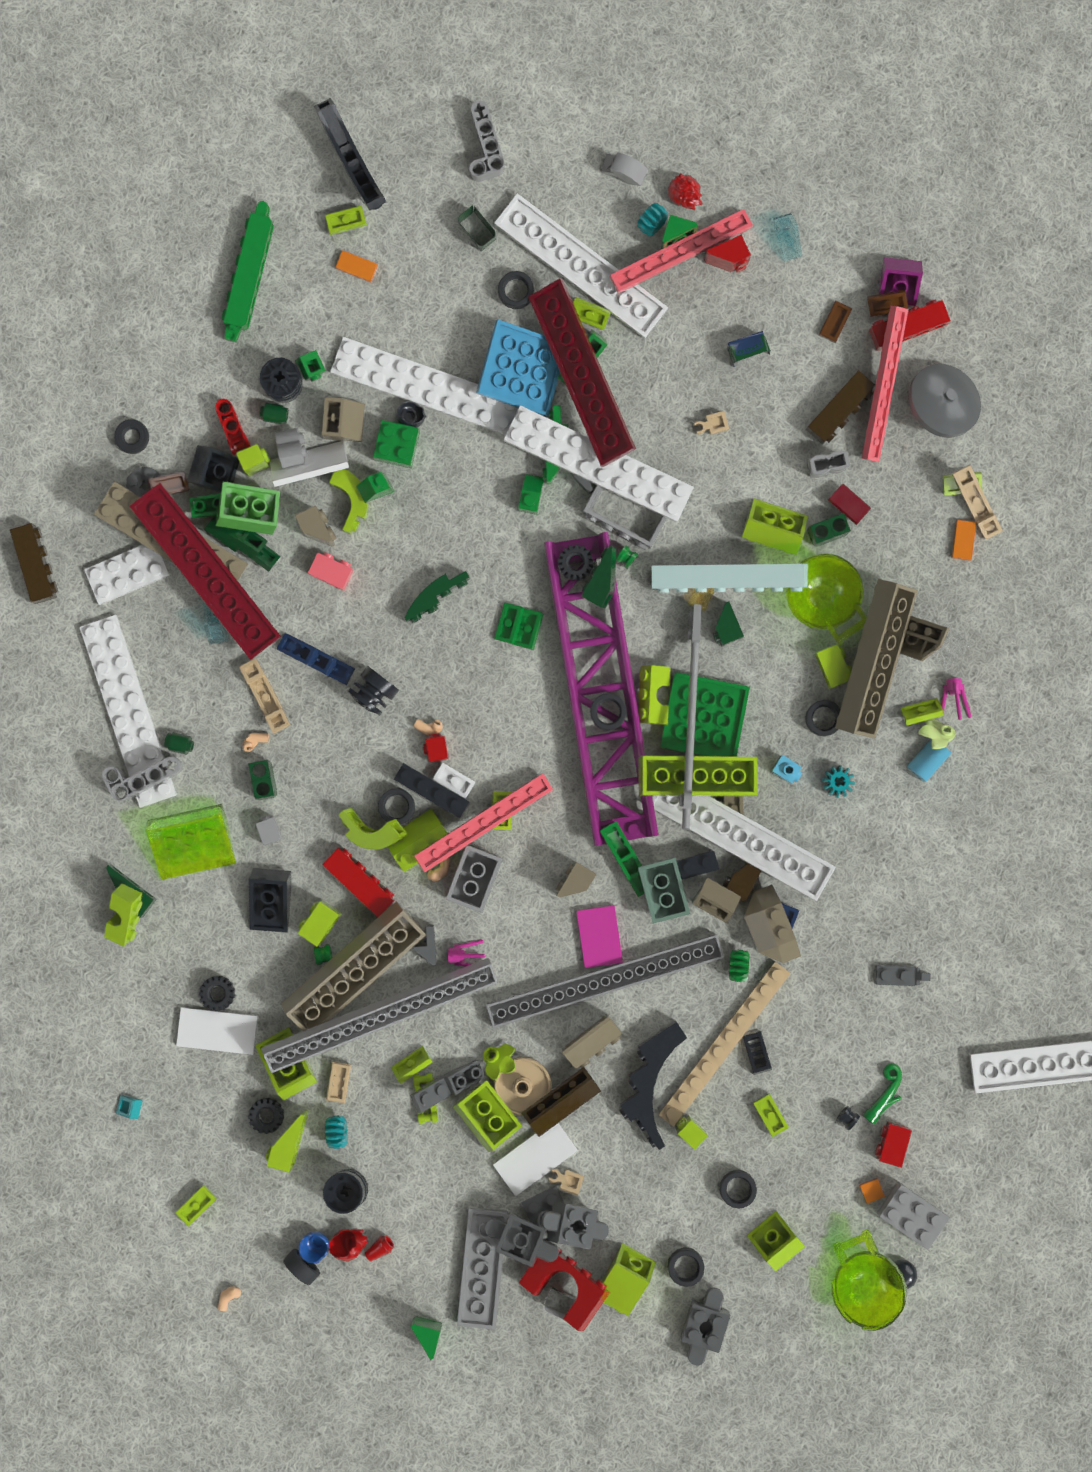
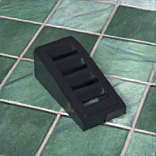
M762 1032L743 1036L753 1075L771 1071L772 1067ZM759 1038L760 1042L749 1045L748 1041ZM759 1046L762 1047V1050H758L755 1052H751L750 1050L752 1048H756ZM764 1054L763 1058L753 1060V1056ZM766 1061L767 1065L755 1067V1064Z

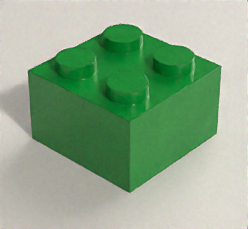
M381 420L373 456L374 460L412 469L420 435L419 428Z

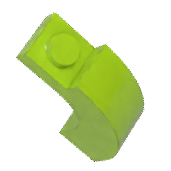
M342 469L334 471L329 483L350 496L351 511L343 531L351 535L359 527L360 521H357L358 518L366 521L369 504L364 502L356 487L361 483L359 479L350 471Z
M352 807L343 810L339 814L343 825L349 828L345 836L355 845L365 849H382L397 843L407 835L396 819L387 822L381 829L375 830L366 826Z

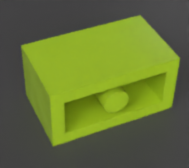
M258 444L236 453L243 470L249 477L270 468L268 464L271 461L264 447L260 448Z
M838 644L815 653L829 689L848 682L852 668L850 665H846L844 660L846 654L842 647L839 648Z
M689 1115L686 1118L683 1116L676 1123L677 1134L694 1150L708 1137L707 1132Z

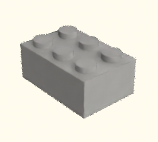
M467 845L446 900L483 913L503 858Z
M899 1181L877 1212L879 1217L927 1250H929L950 1219L941 1210Z

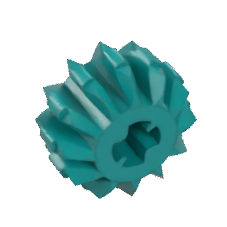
M653 203L640 216L637 227L647 236H653L665 224V221L668 219V212L662 205Z
M842 765L838 766L837 771L834 766L831 767L832 774L828 771L825 772L829 779H822V782H828V785L823 787L824 790L831 788L828 795H832L835 791V798H839L840 791L842 796L846 797L845 789L848 792H852L853 789L849 785H855L854 781L849 780L854 777V774L847 776L850 769L846 768L842 772ZM841 777L843 785L836 786L835 778Z
M344 1116L328 1117L325 1121V1138L329 1148L340 1149L347 1145L348 1126Z

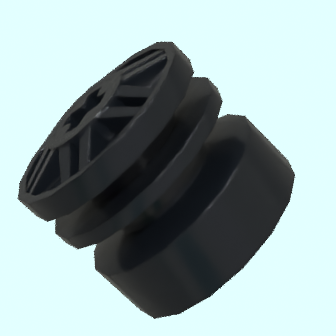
M283 357L273 358L267 361L261 369L260 383L266 394L273 401L288 403L300 395L303 388V378L297 366L291 360ZM283 375L284 379H281L280 382H278L276 378H280V376Z
M367 666L360 675L365 684L362 685L354 682V685L360 690L357 693L350 688L348 692L358 704L369 712L380 716L382 711L376 708L378 703L386 708L387 705L382 698L386 697L392 700L399 692V689Z
M343 1169L335 1173L326 1181L323 1188V1199L326 1206L339 1214H348L356 1210L366 1200L368 1195V1183L365 1177L354 1169ZM346 1186L347 1188H351V1192H349V1195L348 1192L343 1191V1189Z

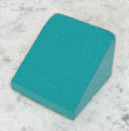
M120 1095L116 1114L129 1119H138L143 1100Z

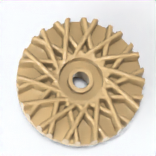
M518 1057L513 1058L516 1065L513 1072H501L498 1079L494 1080V1090L514 1115L523 1116L521 1112L551 1091V1079L547 1069L537 1060ZM525 1083L526 1088L523 1090L520 1089L519 1084Z

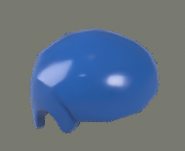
M319 1231L307 1233L299 1243L298 1252L301 1258L308 1263H319L329 1252V1240Z

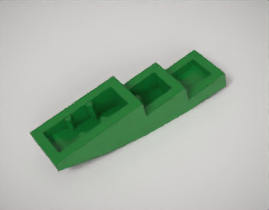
M616 821L600 830L636 895L640 897L645 894L638 869L642 864Z

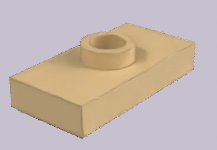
M332 1061L326 1101L346 1103L352 1064Z

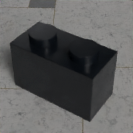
M715 851L676 860L682 880L719 870Z

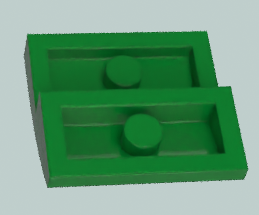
M504 603L494 639L534 650L544 614L521 606Z

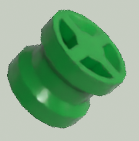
M626 545L617 556L616 562H621L628 569L638 556V553L632 552Z
M325 944L324 947H314L317 966L333 958L330 944Z

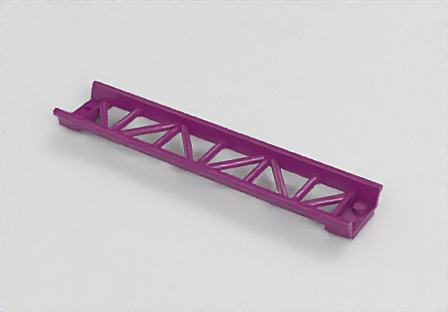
M602 532L597 536L561 542H544L594 846L607 844L600 830L616 821L627 840L658 836L652 796H641L643 814H638L599 791L639 784V757L646 756L616 576L615 592L608 603L612 622L611 627L568 602L585 598L581 597L582 591L567 594L576 584L577 580L571 581L569 579L562 587L559 572V555L563 552V549L569 548L570 545L575 546L576 544L588 549L593 557V563L597 559L602 560V552L610 546L608 532ZM573 556L568 564L583 562V559L579 556ZM566 609L609 635L571 642ZM611 643L578 681L572 649ZM616 650L621 682L583 688ZM623 690L628 721L624 720L621 727L626 730L587 736L582 704L591 709L593 701L585 697V695ZM600 705L597 708V713L612 722L616 721L619 717ZM627 737L593 776L588 744ZM632 744L637 777L598 783ZM597 798L628 817L601 821Z

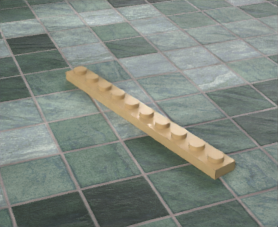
M777 962L772 964L658 1115L673 1127L676 1125L791 974Z

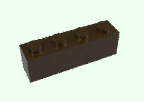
M858 370L809 424L806 431L822 445L826 441L830 443L837 435L834 433L837 428L840 427L842 429L849 422L847 417L851 413L855 415L862 407L860 403L863 399L868 401L873 395L874 391L872 389L875 387V384Z
M33 523L10 529L31 603L38 604L57 598L58 587L55 581L52 582L50 576L53 574L50 563L47 564L45 556L48 554L45 546L41 545L40 538H42L40 528L36 527Z
M583 1067L521 1113L537 1136L540 1137L600 1093L601 1090L585 1067Z

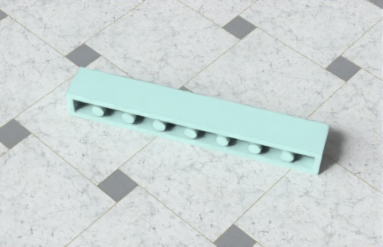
M808 564L652 566V589H657L658 593L669 592V589H676V592H688V588H695V592H707V588H714V592H726V588H733V592H745V588H752V592H764V588H771V592L783 591V588H791V591H802V587H808Z

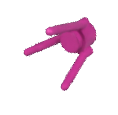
M947 679L946 685H943L941 701L943 713L947 692H949V695H955L958 720L962 719L959 698L961 694L967 716L971 718L962 679Z
M478 940L464 944H454V948L448 949L449 963H454V966L466 967L471 965V963L461 962L465 961V958L486 957L485 954L465 953V950L462 949L481 944L484 941Z

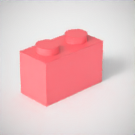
M323 552V554L317 553L308 574L344 591L354 572L350 568L351 564L343 560L339 563L333 560L334 556Z

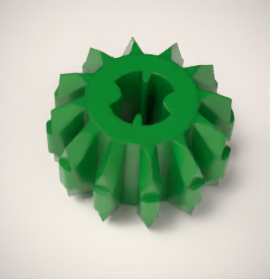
M738 949L731 951L729 964V979L731 981L746 982L748 980L750 960L748 951Z

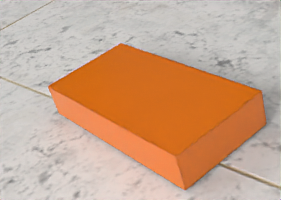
M342 250L335 268L371 283L378 264Z
M956 521L952 552L953 559L972 560L976 522Z

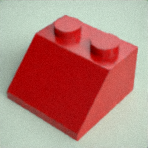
M741 234L708 249L704 261L706 264L725 271L733 272L736 270L738 273L747 268L746 265L749 264L751 253Z

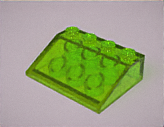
M223 804L147 820L146 833L161 880L236 864Z

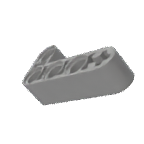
M481 100L475 101L471 106L472 119L484 158L472 161L469 166L470 176L477 182L500 176L505 170L504 158L488 106ZM478 109H480L483 114V119L481 120L479 113L477 112ZM483 127L490 128V131L487 133H483L480 130ZM491 144L496 147L492 151L486 149ZM495 162L501 164L498 169L492 168L491 165ZM476 168H481L483 172L481 174H475L473 170Z
M168 757L127 779L121 769L109 766L103 770L102 778L113 799L126 801L179 774L183 769V763L178 758ZM170 762H174V763L177 764V765L174 766L175 770H174V769H168V770L165 771V770L163 769V768H168L169 766H171V763H170ZM155 769L160 772V777L157 780H154L151 776L152 771ZM111 770H115L117 774L116 779L113 781L108 777ZM138 778L143 782L140 789L134 786V782ZM120 787L125 789V795L122 798L117 795V790Z

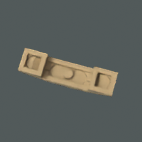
M969 464L952 473L985 540L1001 533L1003 530L978 483L979 481L971 465Z
M255 658L239 666L273 734L291 726L258 660Z

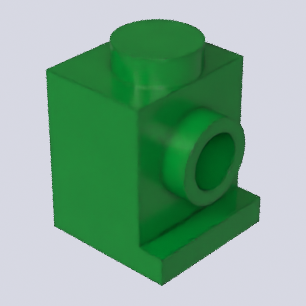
M317 350L302 355L295 360L305 381L310 379L311 382L322 378L321 374L326 371ZM308 365L313 367L312 372H310Z

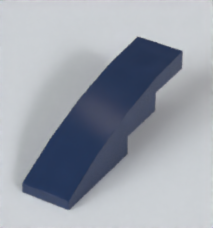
M284 633L277 647L278 651L346 686L355 671L354 667L287 633Z

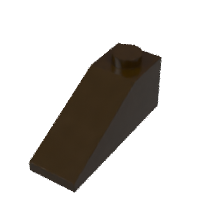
M747 863L734 872L731 877L727 876L722 886L741 896L740 900L746 902L762 870Z

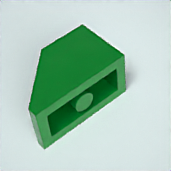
M383 472L366 477L356 486L365 503L395 492L387 475Z
M525 475L518 507L519 512L538 514L544 483L543 477Z

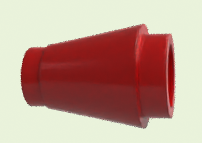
M380 1236L365 1252V1256L372 1262L391 1253L394 1243L389 1236Z

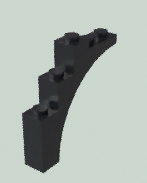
M329 98L315 105V111L359 198L369 211L379 209L386 203V200L359 154L335 103Z
M676 1020L638 1045L639 1051H637V1054L642 1061L646 1060L647 1063L629 1074L630 1080L628 1082L632 1089H638V1092L620 1103L622 1108L619 1110L625 1120L629 1118L632 1122L637 1118L639 1119L636 1122L642 1132L644 1130L647 1131L649 1135L647 1140L653 1148L657 1147L658 1150L664 1148L665 1144L654 1120V1086L665 1060L678 1045L687 1039Z

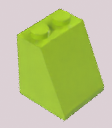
M622 1243L602 1279V1282L607 1285L606 1289L610 1291L603 1304H607L616 1309L617 1312L629 1317L651 1281L656 1261Z

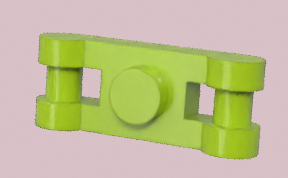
M432 1072L426 1073L423 1076H419V1074L413 1075L415 1092L421 1089V1083H428L433 1080ZM437 1104L431 1107V1114L418 1113L419 1125L430 1121L432 1123L439 1122Z

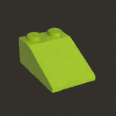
M290 1027L255 1045L272 1084L283 1101L318 1082L307 1059L271 1073L263 1055L262 1047L293 1036Z
M305 1110L273 1147L270 1146V1149L267 1150L265 1160L268 1163L266 1167L288 1173L292 1170L304 1131L308 1110Z

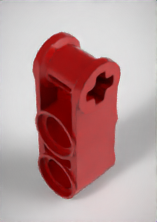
M227 399L218 400L215 410L227 437L233 455H236L238 451L249 448L251 445L232 403ZM229 405L230 408L228 412L221 413V407ZM231 422H235L237 424L236 428L232 431L228 430V425Z

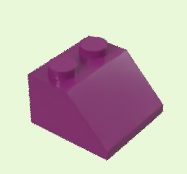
M884 257L879 294L905 289L908 305L916 306L923 276L922 261Z

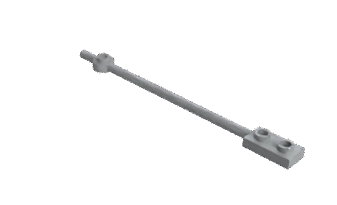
M694 604L693 611H689L688 622H692V629H688L687 638L691 640L684 793L679 795V806H682L683 810L682 830H690L698 655L702 605Z

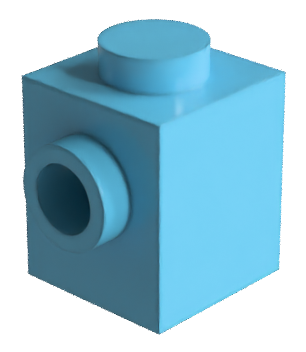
M781 755L771 772L792 784L793 781L797 782L801 777L802 772L800 770L802 767Z

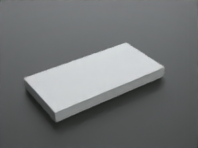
M340 441L306 450L307 457H304L305 463L282 468L279 458L271 459L270 466L274 487L349 468L344 442Z
M181 1007L176 1046L253 1055L258 1016Z
M558 1123L540 1137L536 1133L496 1161L493 1166L514 1195L517 1196L577 1152L578 1149Z

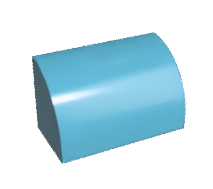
M932 739L907 765V768L923 782H927L952 753L946 747L932 749Z

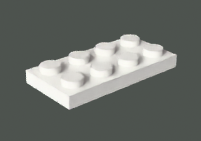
M144 545L84 569L99 605L170 576L163 557Z

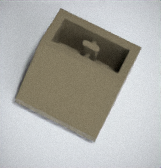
M325 397L322 426L323 438L326 440L362 442L365 404L342 398Z
M314 506L295 515L302 532L307 538L331 547L335 546L334 540L337 538L331 527H327L326 523L329 521L322 509L319 510L317 506Z
M578 862L575 865L571 863L565 872L568 875L566 880H561L555 889L558 891L557 896L564 897L587 891L596 873Z
M707 878L694 896L692 904L727 923L734 913L741 896Z

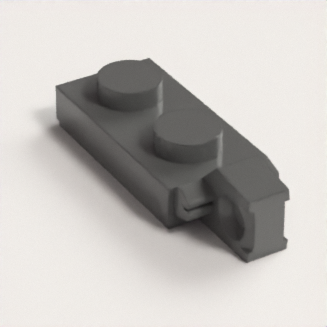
M876 965V985L915 986L920 985V981H930L931 973H921L920 968L915 966Z

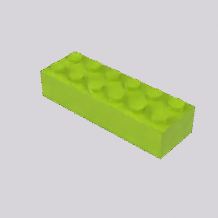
M686 756L639 757V796H679L683 794ZM693 756L692 796H758V757Z

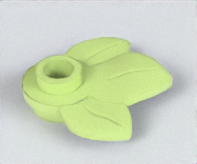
M935 719L926 720V725L918 732L919 735L932 739V749L945 748L948 742L953 740L956 735L955 730L951 726L943 725Z

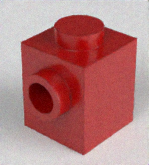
M441 733L429 735L430 738L426 739V743L423 744L424 754L428 755L429 762L449 759L445 736H441Z

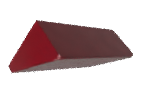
M841 484L828 499L855 525L871 509L868 504L845 484Z

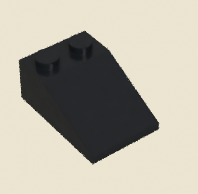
M253 868L248 879L250 930L288 933L291 871Z

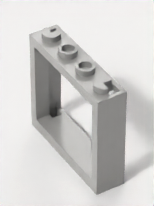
M597 485L583 511V514L586 515L585 518L593 523L596 521L602 523V527L610 532L612 530L619 532V537L627 541L629 539L636 541L635 545L641 549H651L667 518L661 516L649 540H646L592 511L603 490L602 487Z

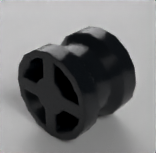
M846 1106L837 1116L836 1121L844 1124L845 1128L849 1131L857 1123L860 1115L853 1113L851 1108Z

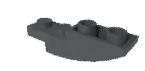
M475 1060L421 1086L422 1089L410 1096L417 1113H422L449 1096L457 1095L484 1079L485 1076L479 1061Z

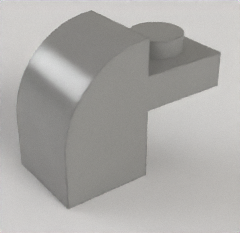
M617 152L616 155L607 154L600 172L605 175L619 177L627 184L641 186L648 168L635 158Z

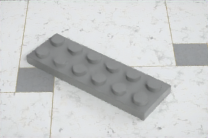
M469 1208L457 1326L496 1330L503 1254L496 1252L499 1241L486 1234L485 1226L491 1219H498L506 1223L507 1211Z

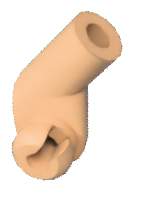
M418 719L413 727L429 736L441 732L443 724L439 720L426 724Z
M269 733L249 734L243 741V750L250 752L259 742L268 743Z
M450 858L440 862L439 867L435 870H430L427 874L428 879L436 882L444 878L448 874Z
M234 1286L223 1290L220 1294L217 1310L227 1311L228 1302L234 1298H239L241 1290Z

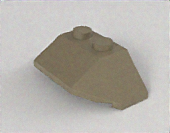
M910 616L900 654L924 661L942 647L949 628Z
M771 884L754 891L744 918L758 953L781 963L801 957L795 935L773 885Z

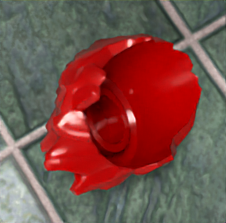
M680 173L679 176H675L671 180L667 190L671 202L692 210L696 209L695 206L703 204L700 199L702 197L700 193L701 187L695 178L691 175Z
M342 1229L330 1240L329 1253L338 1260L346 1262L354 1260L368 1243L366 1241L368 1237L362 1234L364 1232L363 1229Z

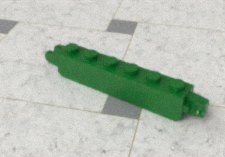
M265 201L258 202L255 213L251 212L250 217L246 218V233L241 238L240 247L242 249L241 253L237 255L235 262L237 266L236 273L233 272L231 277L232 290L227 293L226 302H228V306L222 313V320L226 326L225 340L237 343L241 331L247 330L250 326L274 229L272 220L269 217L270 208Z

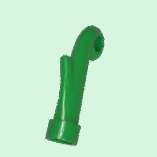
M890 1063L885 1066L883 1074L886 1079L892 1082L869 1109L867 1108L862 1115L873 1125L877 1123L880 1119L879 1116L888 1107L902 1099L901 1096L893 1098L902 1080V1071L897 1064ZM891 1069H894L895 1076H890L889 1071Z

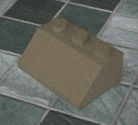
M607 1013L564 1046L562 1053L575 1069L579 1066L583 1068L590 1063L589 1058L593 1055L598 1057L605 1051L604 1047L609 1043L613 1045L621 1039L619 1035L622 1032Z

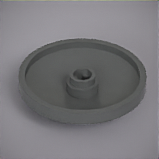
M947 364L927 366L913 378L909 386L908 401L913 416L924 429L936 436L944 438L961 436L968 432L979 419L981 412L979 392L973 381L956 367Z

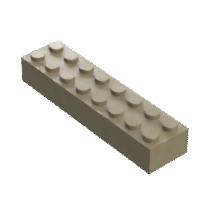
M114 481L94 515L174 564L129 507L140 497ZM203 536L238 581L248 563Z
M878 579L874 588L872 602L869 606L868 616L864 623L862 637L858 644L856 658L853 661L852 672L847 682L841 710L837 717L836 729L876 738L918 590Z
M396 901L281 1003L285 1014L302 1031L330 1021L425 937V932Z

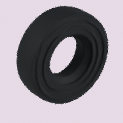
M125 420L115 430V443L125 453H139L148 445V429L138 420ZM131 429L139 433V439L134 444H129L125 440L126 432Z

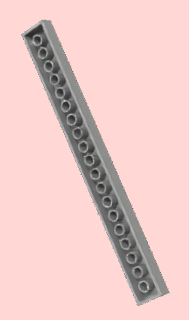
M715 934L492 1002L486 1006L492 1026L496 1028L724 958L718 936Z
M486 958L262 1047V1052L271 1073L496 984L498 981L489 958Z

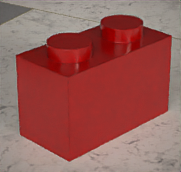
M887 1122L886 1126L883 1125L880 1136L883 1137L882 1142L877 1145L875 1150L877 1160L902 1168L912 1130L891 1122Z

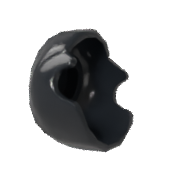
M413 401L403 402L396 412L398 422L418 428L426 418L424 407L419 406V404Z
M897 1260L888 1269V1279L897 1289H909L915 1285L918 1279L917 1269L907 1260Z

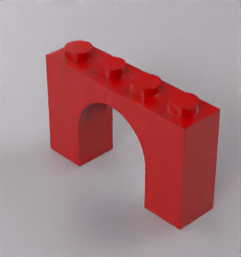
M560 1248L557 1259L552 1262L536 1258L534 1266L528 1268L519 1284L532 1295H540L555 1274L562 1271L569 1273L577 1283L578 1294L574 1304L563 1320L577 1331H584L610 1294V1291L606 1289L607 1285L599 1279L597 1281L591 1277L592 1273L587 1269H580L576 1265V1260L561 1254L562 1250Z

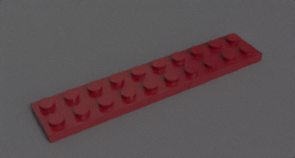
M559 278L528 298L600 466L605 467L636 450V447L563 279Z
M161 483L157 484L129 506L250 660L281 637Z

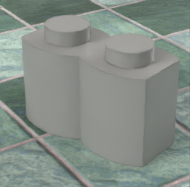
M298 428L276 432L275 437L282 468L305 463L304 457H307L305 445L302 446V444H305L303 432L299 433Z
M835 451L829 456L817 455L811 458L807 466L810 477L819 478L828 473L837 474L845 471L850 466L847 451Z

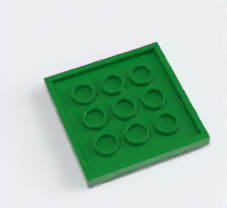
M674 672L668 703V725H664L660 748L686 753L690 675ZM697 676L694 735L695 755L737 757L750 690L749 686Z

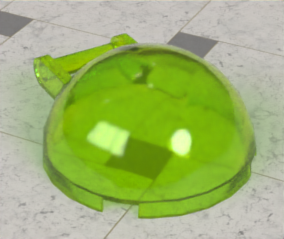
M834 554L814 555L800 563L808 564V587H802V591H791V588H787L788 606L801 623L810 628L828 629L836 642L841 646L844 644V640L864 627L867 615L860 607L864 594L862 578L857 569L840 556ZM858 612L862 619L841 634H838L834 628L848 622Z
M868 1229L844 1242L833 1243V1249L840 1266L836 1270L834 1279L831 1280L832 1297L839 1313L848 1323H854L862 1327V1330L876 1331L891 1325L901 1315L907 1299V1285L899 1267L890 1258L879 1253ZM865 1242L868 1251L857 1252L847 1258L845 1249Z

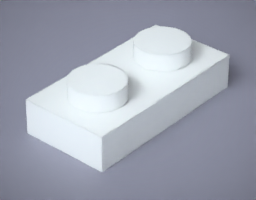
M444 763L441 764L433 778L464 798H467L476 783Z

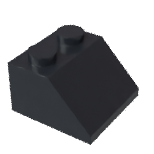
M197 445L187 482L221 492L223 482H234L240 461L237 457L215 448Z

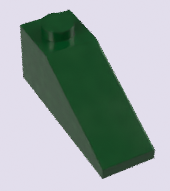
M107 865L106 870L116 889L121 884H124L142 893V906L138 916L143 918L157 899L113 865Z

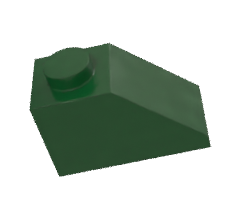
M730 601L724 604L714 629L715 633H713L716 643H720L721 647L744 637Z

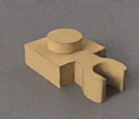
M725 411L707 415L706 422L697 421L694 423V426L701 425L703 428L701 431L696 432L697 435H701L709 430L710 435L729 430Z
M552 1169L551 1173L556 1174L557 1178H549L548 1181L552 1184L560 1183L559 1190L578 1196L584 1176L566 1170L563 1175L558 1170Z

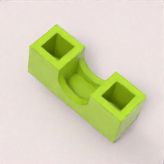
M641 666L638 692L640 723L668 725L669 705L660 704L656 694L660 687L670 686V667Z
M121 884L112 893L109 908L117 913L106 923L104 938L123 947L129 941L132 942L137 934L135 928L139 921L138 912L142 906L141 892Z

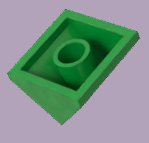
M670 214L662 239L661 249L696 233L697 223Z
M415 1316L410 1327L427 1356L432 1360L435 1356L442 1323Z

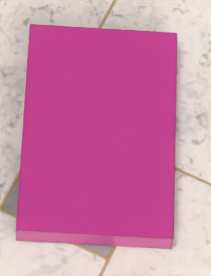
M615 905L578 910L577 917L585 968L623 963Z

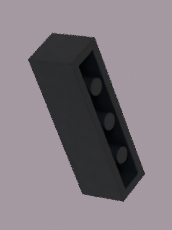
M405 763L402 764L394 778L395 781L460 819L470 804L468 800Z

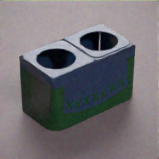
M763 331L728 342L727 346L733 367H735L734 363L766 351L770 355L771 352Z

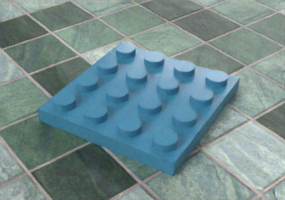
M497 319L476 394L517 408L523 406L537 414L548 417L560 370L546 337Z

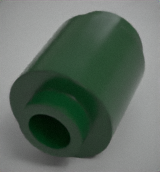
M265 403V406H261L260 417H263L264 422L287 423L289 408L272 403Z
M173 732L166 735L164 747L168 748L169 751L187 755L189 752H192L194 741H192L191 736Z

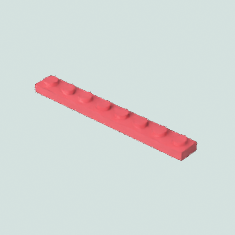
M743 209L611 274L610 279L619 294L751 229L753 224Z
M890 306L879 370L877 372L862 459L875 462L880 461L908 309L898 306Z
M543 773L415 854L414 858L423 872L428 871L552 791L553 788Z

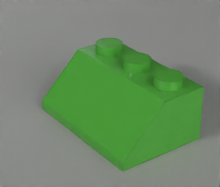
M223 482L217 507L216 526L273 535L277 527L280 491Z

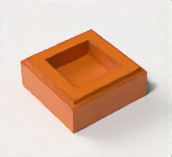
M878 1178L859 1185L867 1204L885 1197Z

